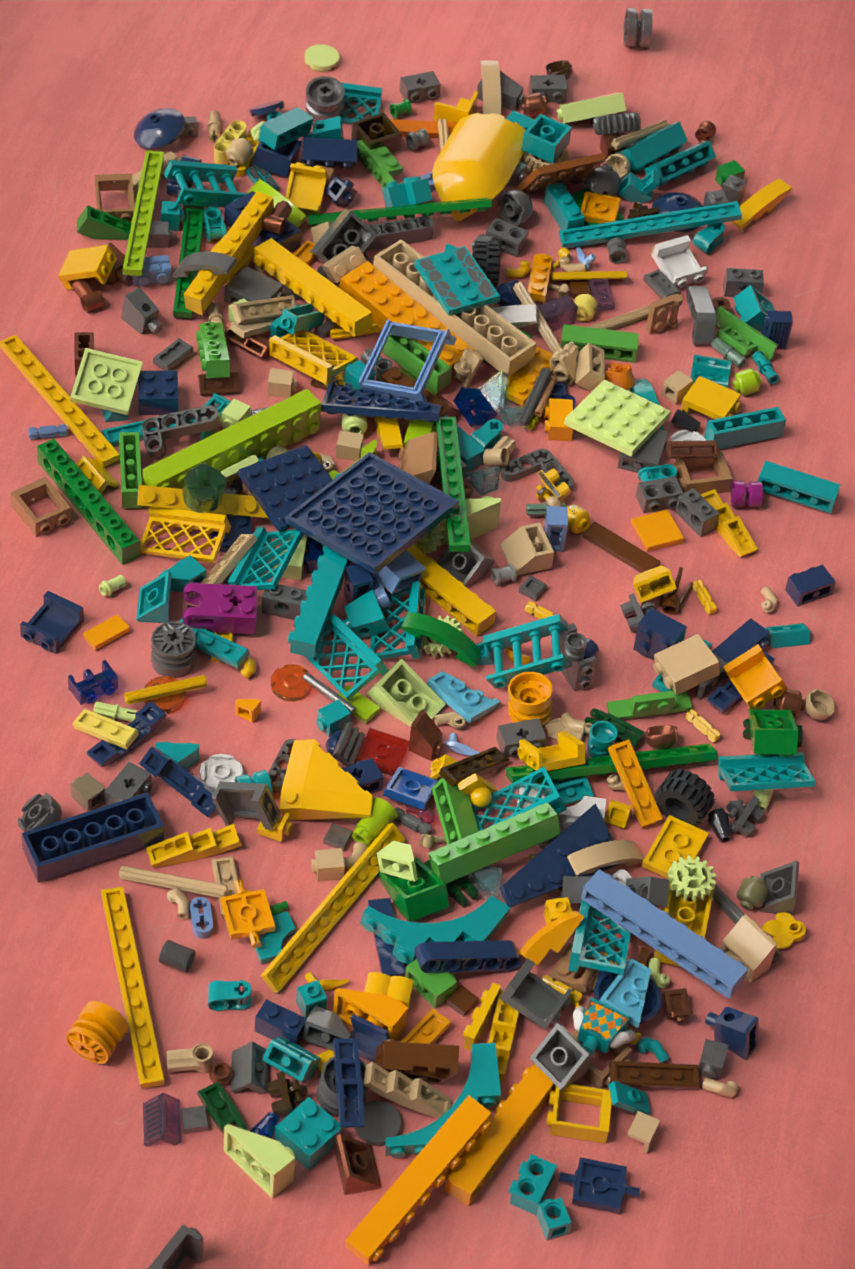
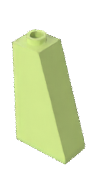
M614 93L559 105L560 109L557 110L558 119L562 120V123H568L626 111L624 94Z

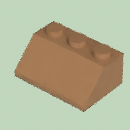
M431 432L408 440L405 448L402 447L400 450L399 459L401 461L398 468L430 484L436 471L437 433Z

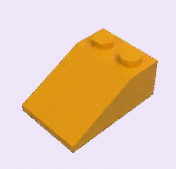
M337 988L334 994L333 1013H336L341 1021L351 1028L353 1026L350 1017L355 1014L387 1030L390 1039L399 1041L406 1030L408 1007L402 1001L395 1000L388 995Z

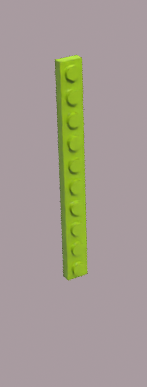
M146 150L123 265V275L142 276L164 162V152Z

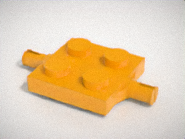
M239 879V882L238 880L234 882L237 891L235 894L220 897V904L230 940L250 937L252 948H256V945L259 948L261 943L258 935L275 931V924L265 889L246 891L243 880Z

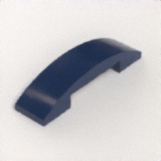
M763 651L766 658L772 665L775 658H773L765 651ZM729 680L723 687L719 686L707 698V702L721 712H726L743 698L731 680Z
M151 701L135 714L136 719L127 725L137 729L139 733L127 750L101 740L87 751V755L100 767L118 761L145 741L166 717V713Z
M150 747L139 765L153 776L160 777L191 801L192 806L209 817L216 808L212 800L214 791L177 761L155 747Z

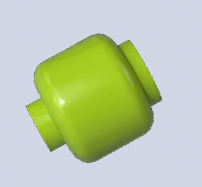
M749 368L736 373L735 381L732 384L735 392H740L742 396H747L759 391L762 380L758 371Z

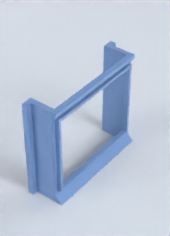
M387 320L358 383L361 388L392 394L391 398L400 399L402 396L407 397L408 401L413 403L416 401L428 402L423 391L444 345L454 346L456 337H452L449 329L444 331ZM390 333L394 336L434 342L414 388L369 380Z

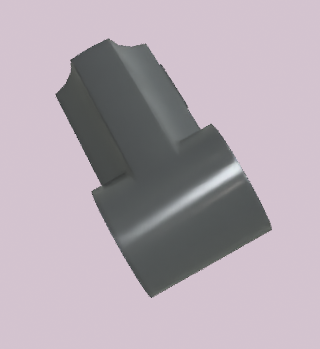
M371 348L366 349L361 355V361L365 365L373 351ZM381 355L373 370L376 375V381L381 382V375L393 368L392 361L383 358Z

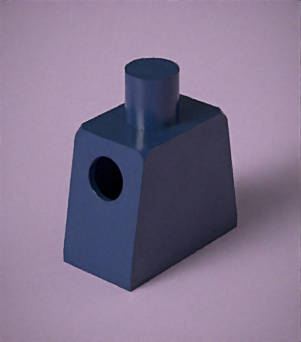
M725 1007L720 1015L713 1012L708 1013L705 1024L714 1028V1040L727 1044L729 1051L747 1060L758 1045L759 1018L731 1007Z

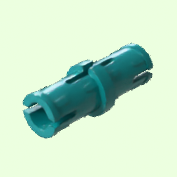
M755 352L752 355V359L757 364L760 374L765 376L769 384L777 383L780 377L773 369V364L766 359L763 352Z

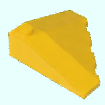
M315 739L294 740L281 790L279 809L283 815L286 812L290 813V820L364 818L372 816L373 796L367 790L364 791L358 785L359 782L348 771L345 772L330 753L326 754Z

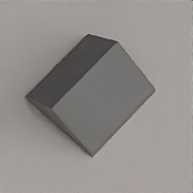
M798 861L761 873L760 878L767 882L766 886L769 889V893L763 906L758 908L760 912L772 914L785 912L792 915L797 900Z
M557 1023L530 1056V1059L560 1090H563L587 1073L591 1054L560 1023Z

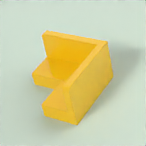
M474 92L471 100L460 98L456 107L436 102L433 120L446 119L448 122L458 123L459 119L474 114L477 108L478 92Z

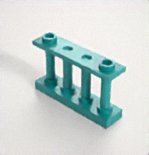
M170 160L164 173L166 179L177 180L181 188L176 201L177 204L225 208L226 205L248 194L237 192L233 180L238 170L235 165ZM185 180L193 181L196 189L188 188ZM202 182H210L213 190H205ZM218 183L226 184L229 191H221Z
M560 614L483 636V643L491 652H494L495 673L487 675L486 680L494 688H504L506 685H509L511 679L523 672H536L544 675L551 672H560L572 667V663L568 658L561 654L560 633L568 631L567 621ZM551 635L553 657L542 660L540 639ZM532 641L534 662L523 665L521 645ZM513 646L514 668L503 671L502 650Z

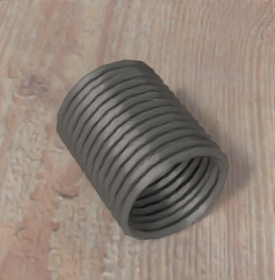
M167 940L161 949L159 963L187 973L193 964L196 952L191 948L189 949V947L187 948L179 943Z

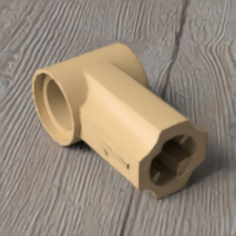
M504 436L492 449H486L483 454L485 465L487 467L506 466L509 462V455L516 447L515 440H512L509 436Z
M200 1043L192 1049L167 1051L168 1072L196 1070L199 1073L210 1072V1069L214 1066L211 1046L206 1043Z

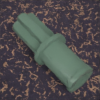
M715 338L712 342V347L720 352L724 359L730 360L738 368L743 366L746 358L734 350L733 346H728L719 338Z
M547 501L544 504H527L526 514L528 516L544 515L546 517L547 506L549 505H547ZM562 502L561 507H566V504Z

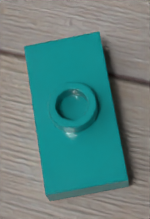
M616 1081L609 1084L612 1105L636 1114L638 1111L647 1115L651 1114L646 1092Z

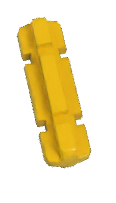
M702 580L694 581L692 587L703 607H705V611L709 615L715 614L718 607L715 602H712L713 598L705 587Z
M529 601L525 606L527 613L535 614L534 616L539 619L550 617L554 614V612L540 605L537 606L532 601Z
M691 709L685 718L691 724L694 723L693 726L705 736L708 735L707 738L713 743L719 740L721 733L716 728L713 729L714 726L702 716L699 717L698 712Z
M544 975L541 979L563 995L568 988L573 989L558 980L553 981L554 978L548 975ZM577 990L572 991L568 997L571 999L570 1003L574 1005L580 1003L583 994Z

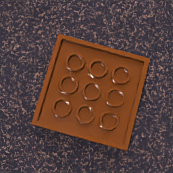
M600 153L536 168L516 189L531 195L535 193V190L539 189L541 192H544L546 186L563 182L567 186V183L570 182L574 184L582 183L589 174L595 172L596 168L601 167V164L606 160L605 154Z

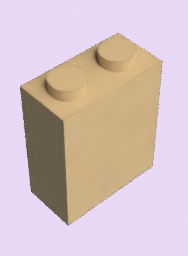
M698 634L654 654L655 663L653 668L656 674L663 677L665 686L674 691L675 695L720 675L718 659Z

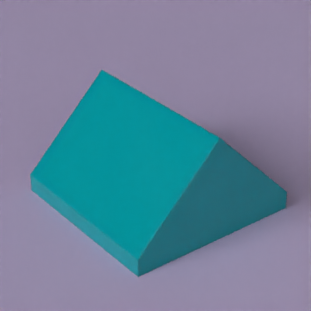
M170 571L139 588L136 615L138 622H169L172 594V573Z

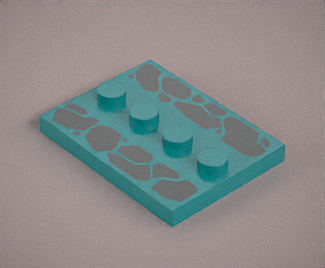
M466 246L415 260V268L448 316L492 304L500 299V295Z

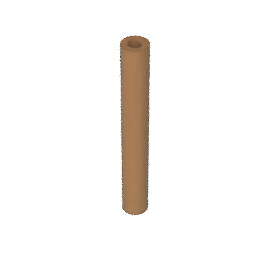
M555 376L550 377L535 409L534 414L538 417L542 415L557 381Z

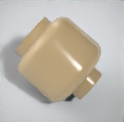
M244 138L234 139L226 150L228 161L235 166L245 165L253 154L251 143Z

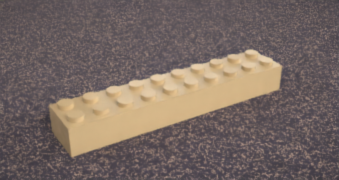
M399 240L374 256V267L472 347L474 352L480 353L484 360L506 377H509L534 360L537 343L489 306L485 305L448 316L414 266L415 260L424 258V256L403 240Z

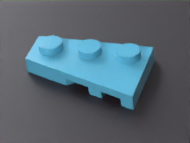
M444 671L427 680V685L454 711L464 717L469 724L500 706L501 701L494 698L491 700L483 696L484 692L478 689L474 691L466 687L465 682Z
M631 958L625 966L624 975L619 974L599 1001L629 1015V1024L638 1028L651 969Z

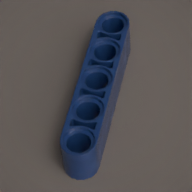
M511 940L423 942L414 949L418 964L424 973L512 971L519 968L522 964V959L516 945Z

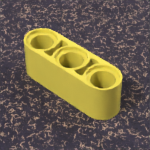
M233 121L215 143V164L228 165L230 163L226 150L234 139L246 138L245 122Z

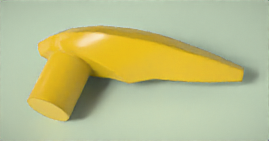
M308 972L305 975L308 983L318 980L312 972ZM349 979L319 980L323 990H329L348 983Z

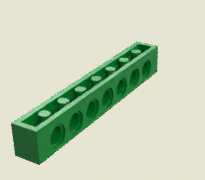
M55 438L38 445L37 459L40 466L119 562L124 565L140 557V540Z

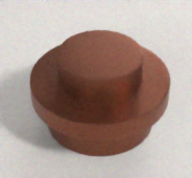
M219 1062L210 1069L209 1077L213 1083L218 1081L223 1086L232 1080L233 1071L228 1064Z

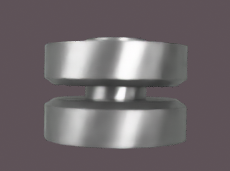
M627 8L623 24L624 46L633 47L636 41H638L640 47H649L652 35V10L642 9L638 18L636 8Z
M320 76L308 83L306 87V112L314 120L320 121L343 114L345 89L342 83L330 76Z

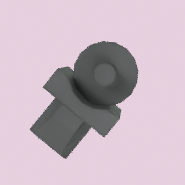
M632 593L628 595L630 601L623 603L620 607L625 618L636 614L635 617L627 620L631 632L637 631L638 623L649 609L657 610V607L654 603L647 601L642 602L640 607L635 594Z
M753 796L751 801L745 803L744 806V802L740 799L738 801H730L727 804L728 816L732 819L736 817L730 826L732 835L738 831L747 837L755 828V825L748 821L747 818L749 817L756 823L765 813L756 805L760 800L756 796Z

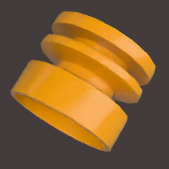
M523 672L511 679L508 685V714L513 723L539 718L541 725L544 726L552 716L553 689L552 683L546 676L536 672Z
M89 1001L79 1014L78 1020L72 1024L66 1033V1042L82 1058L93 1063L103 1064L108 1061L116 1049V1044L122 1040L128 1031V1024L125 1018L111 1006L99 1001Z

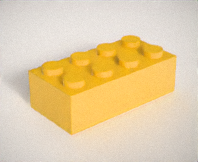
M669 884L667 907H664L663 911L679 923L686 925L695 934L705 938L714 889H712L710 896L705 895L704 900L697 897L696 902H693L691 897H688L685 901L682 894L677 897V890L671 891V884ZM655 949L654 958L659 959L662 963L681 967Z

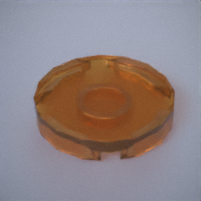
M287 664L280 669L277 668L271 675V689L273 693L285 701L295 702L304 699L312 691V686L303 680V676L308 670L296 664Z
M160 676L150 680L145 685V688L178 680L174 677ZM186 692L147 700L144 703L147 705L152 701L163 712H167V714L173 713L184 705Z

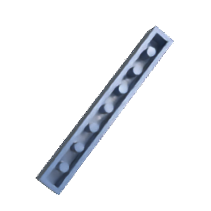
M599 869L583 886L581 896L583 901L728 999L745 981L748 968L740 961L734 960L722 949L716 948L707 942L704 937L689 930L686 925L679 923L670 917L668 913L658 909L647 899L634 893L628 886H624L616 881L610 874H606Z

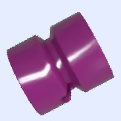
M745 481L732 482V506L744 507L747 504L748 507H761L763 498L761 482L750 481L748 484Z

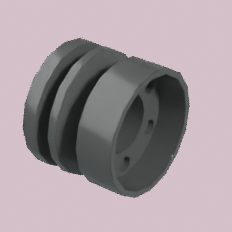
M174 621L158 626L153 631L151 638V662L153 669L166 678L184 677L193 670L196 662V636L194 631L188 625Z
M332 1057L323 1067L316 1095L322 1109L330 1115L339 1117L334 1057ZM360 1059L361 1079L364 1082L366 1063ZM363 1085V1103H364V1100H365V1097H366V1094H367V1091H368V1088L365 1087L364 1085Z

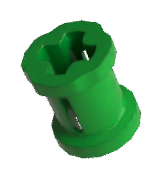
M404 99L401 103L390 104L389 111L392 118L397 119L400 115L411 114L412 106L408 99Z

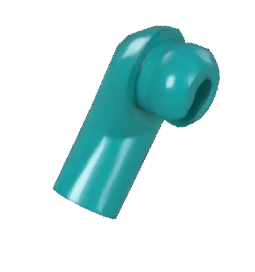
M645 1037L641 1038V1041L636 1044V1048L640 1053H645L646 1051L654 1053L659 1063L670 1058L658 1040Z

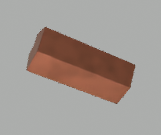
M230 326L227 327L224 333L225 338L264 359L270 356L269 341L258 335L242 338L233 332Z
M715 440L667 441L665 451L667 459L716 458L718 456V444H716Z

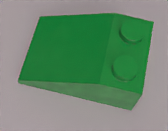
M748 710L751 746L754 754L761 757H767L770 754H778L781 757L797 755L798 728L791 710Z
M417 857L414 858L418 878L416 881L381 873L380 871L377 874L400 914L410 922L418 921L432 913H439L442 909L449 907L446 884Z

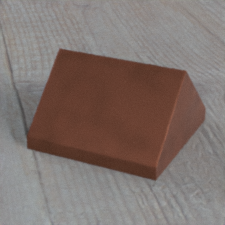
M342 1134L337 1135L335 1156L344 1195L381 1188L372 1146Z

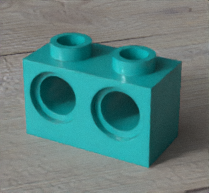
M530 1154L528 1161L523 1160L520 1165L518 1181L513 1180L508 1191L511 1194L510 1204L536 1215L538 1205L544 1200L554 1180L557 1165ZM532 1172H537V1173H539L540 1175H539V1176L533 1175ZM527 1191L531 1193V1195H525L522 1192Z

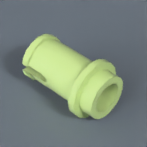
M118 575L109 581L104 580L99 585V591L103 596H111L112 592L127 586L125 584L126 580L122 575Z

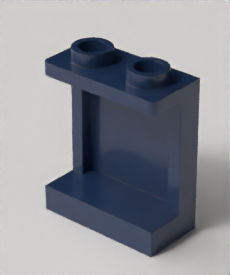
M47 591L43 595L44 604L28 623L22 621L20 624V634L26 641L33 642L44 650L57 654L84 621V611L82 606Z

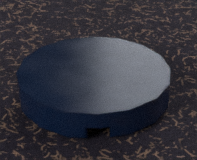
M283 100L255 106L249 110L253 117L272 113L278 107L281 110L285 106Z

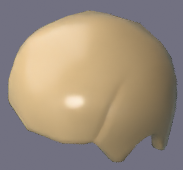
M612 154L605 160L606 164L612 165L613 170L619 174L620 181L629 174L630 161L626 156Z
M816 688L807 694L805 710L811 718L825 720L835 712L833 698L826 691Z

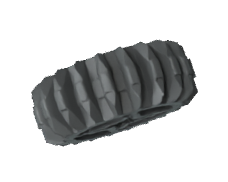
M637 112L599 116L594 118L593 129L597 135L636 131L641 128V118Z

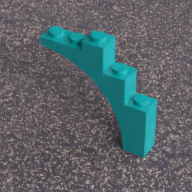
M491 896L474 911L454 920L438 923H416L393 918L368 906L363 911L360 924L367 931L373 932L382 938L385 943L393 945L392 955L400 962L409 965L416 960L414 954L415 947L423 942L490 941L506 921L510 907L494 896Z
M495 1043L472 1044L469 1077L462 1093L452 1107L439 1119L420 1130L405 1135L387 1137L385 1140V1156L401 1158L409 1154L417 1156L468 1095L485 1108L499 1105L501 1090Z

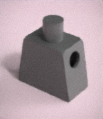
M138 287L125 295L121 319L140 334H144L149 330L154 334L160 332L162 325L157 321L159 310L144 291Z

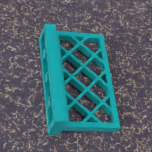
M342 83L345 89L344 104L349 108L341 115L342 124L352 125L353 122L362 120L369 114L371 116L379 114L382 88ZM349 101H356L359 103L352 106L349 103ZM371 103L376 104V106L370 109L366 104ZM360 107H363L366 110L362 114H359V112L357 111V109ZM353 112L357 117L352 119L346 115Z
M257 527L254 532L257 541L238 562L228 580V584L257 586V590L276 589L304 533L299 530H285L280 533L278 531L267 532L265 527ZM281 543H283V545H281L280 547L276 548L275 550L273 549ZM276 557L274 560L270 561L269 563H266L270 559ZM280 563L278 567L274 568L273 570L271 569ZM266 571H269L268 573L264 574L259 578L261 574L265 573ZM273 577L271 582H265Z
M416 581L412 582L410 588L391 594L387 591L392 605L382 609L383 613L390 615L386 618L388 624L394 619L398 623L390 628L382 638L378 637V634L371 636L370 649L380 659L411 655L413 659L421 658L423 634L417 638L406 631L401 635L397 633L405 618L404 616L401 619L398 615L404 610L425 615L426 592L421 582ZM410 595L404 603L399 601L403 596ZM397 603L399 607L392 613L389 609ZM392 635L397 637L390 645L386 642ZM402 641L405 643V648L395 649ZM384 645L387 647L382 652L376 653L380 646Z
M333 614L328 618L330 624L326 626L319 645L318 654H316L315 658L306 656L305 658L349 701L379 673L384 676L389 670L383 661L347 625ZM333 631L335 633L334 640L325 641V637ZM346 645L345 652L336 653L337 646ZM324 646H332V653L323 654ZM358 656L357 664H348L349 657ZM344 657L343 665H335V658ZM331 658L329 666L321 667L322 659ZM362 668L371 669L366 676H360ZM356 669L355 677H346L347 670ZM342 670L341 678H332L333 671ZM354 682V686L346 692L344 690L345 683Z
M797 752V755H791L790 757H781L778 754H770L767 757H761L757 754L719 756L718 777L720 780L724 779L730 791L815 787V779L804 763L803 752Z
M545 767L493 793L491 802L486 807H477L472 804L479 831L483 830L486 822H492L495 825L547 802L557 815L567 810ZM543 775L545 776L542 785L534 784L536 779ZM525 788L522 795L515 794L517 789ZM531 789L539 790L536 797L528 796ZM544 791L553 792L552 794L542 798ZM506 798L503 805L496 804L498 799ZM512 799L520 800L517 807L509 806ZM525 801L533 802V804L522 809ZM487 808L484 816L477 815L475 811ZM493 809L500 810L497 818L489 817ZM506 811L513 812L512 815L503 819Z
M582 900L579 913L584 918L575 931L568 970L577 972L578 966L624 975L631 932ZM593 916L601 917L603 920L597 921ZM610 924L613 928L608 930L604 926ZM598 929L601 933L595 934L592 930ZM620 933L623 937L618 939L614 935ZM608 938L611 942L605 943L601 939ZM595 942L598 946L593 948L590 943ZM617 946L621 951L615 952L612 948ZM605 951L609 955L603 957L600 952ZM593 956L596 960H590L585 958ZM615 960L620 965L611 964L610 961Z

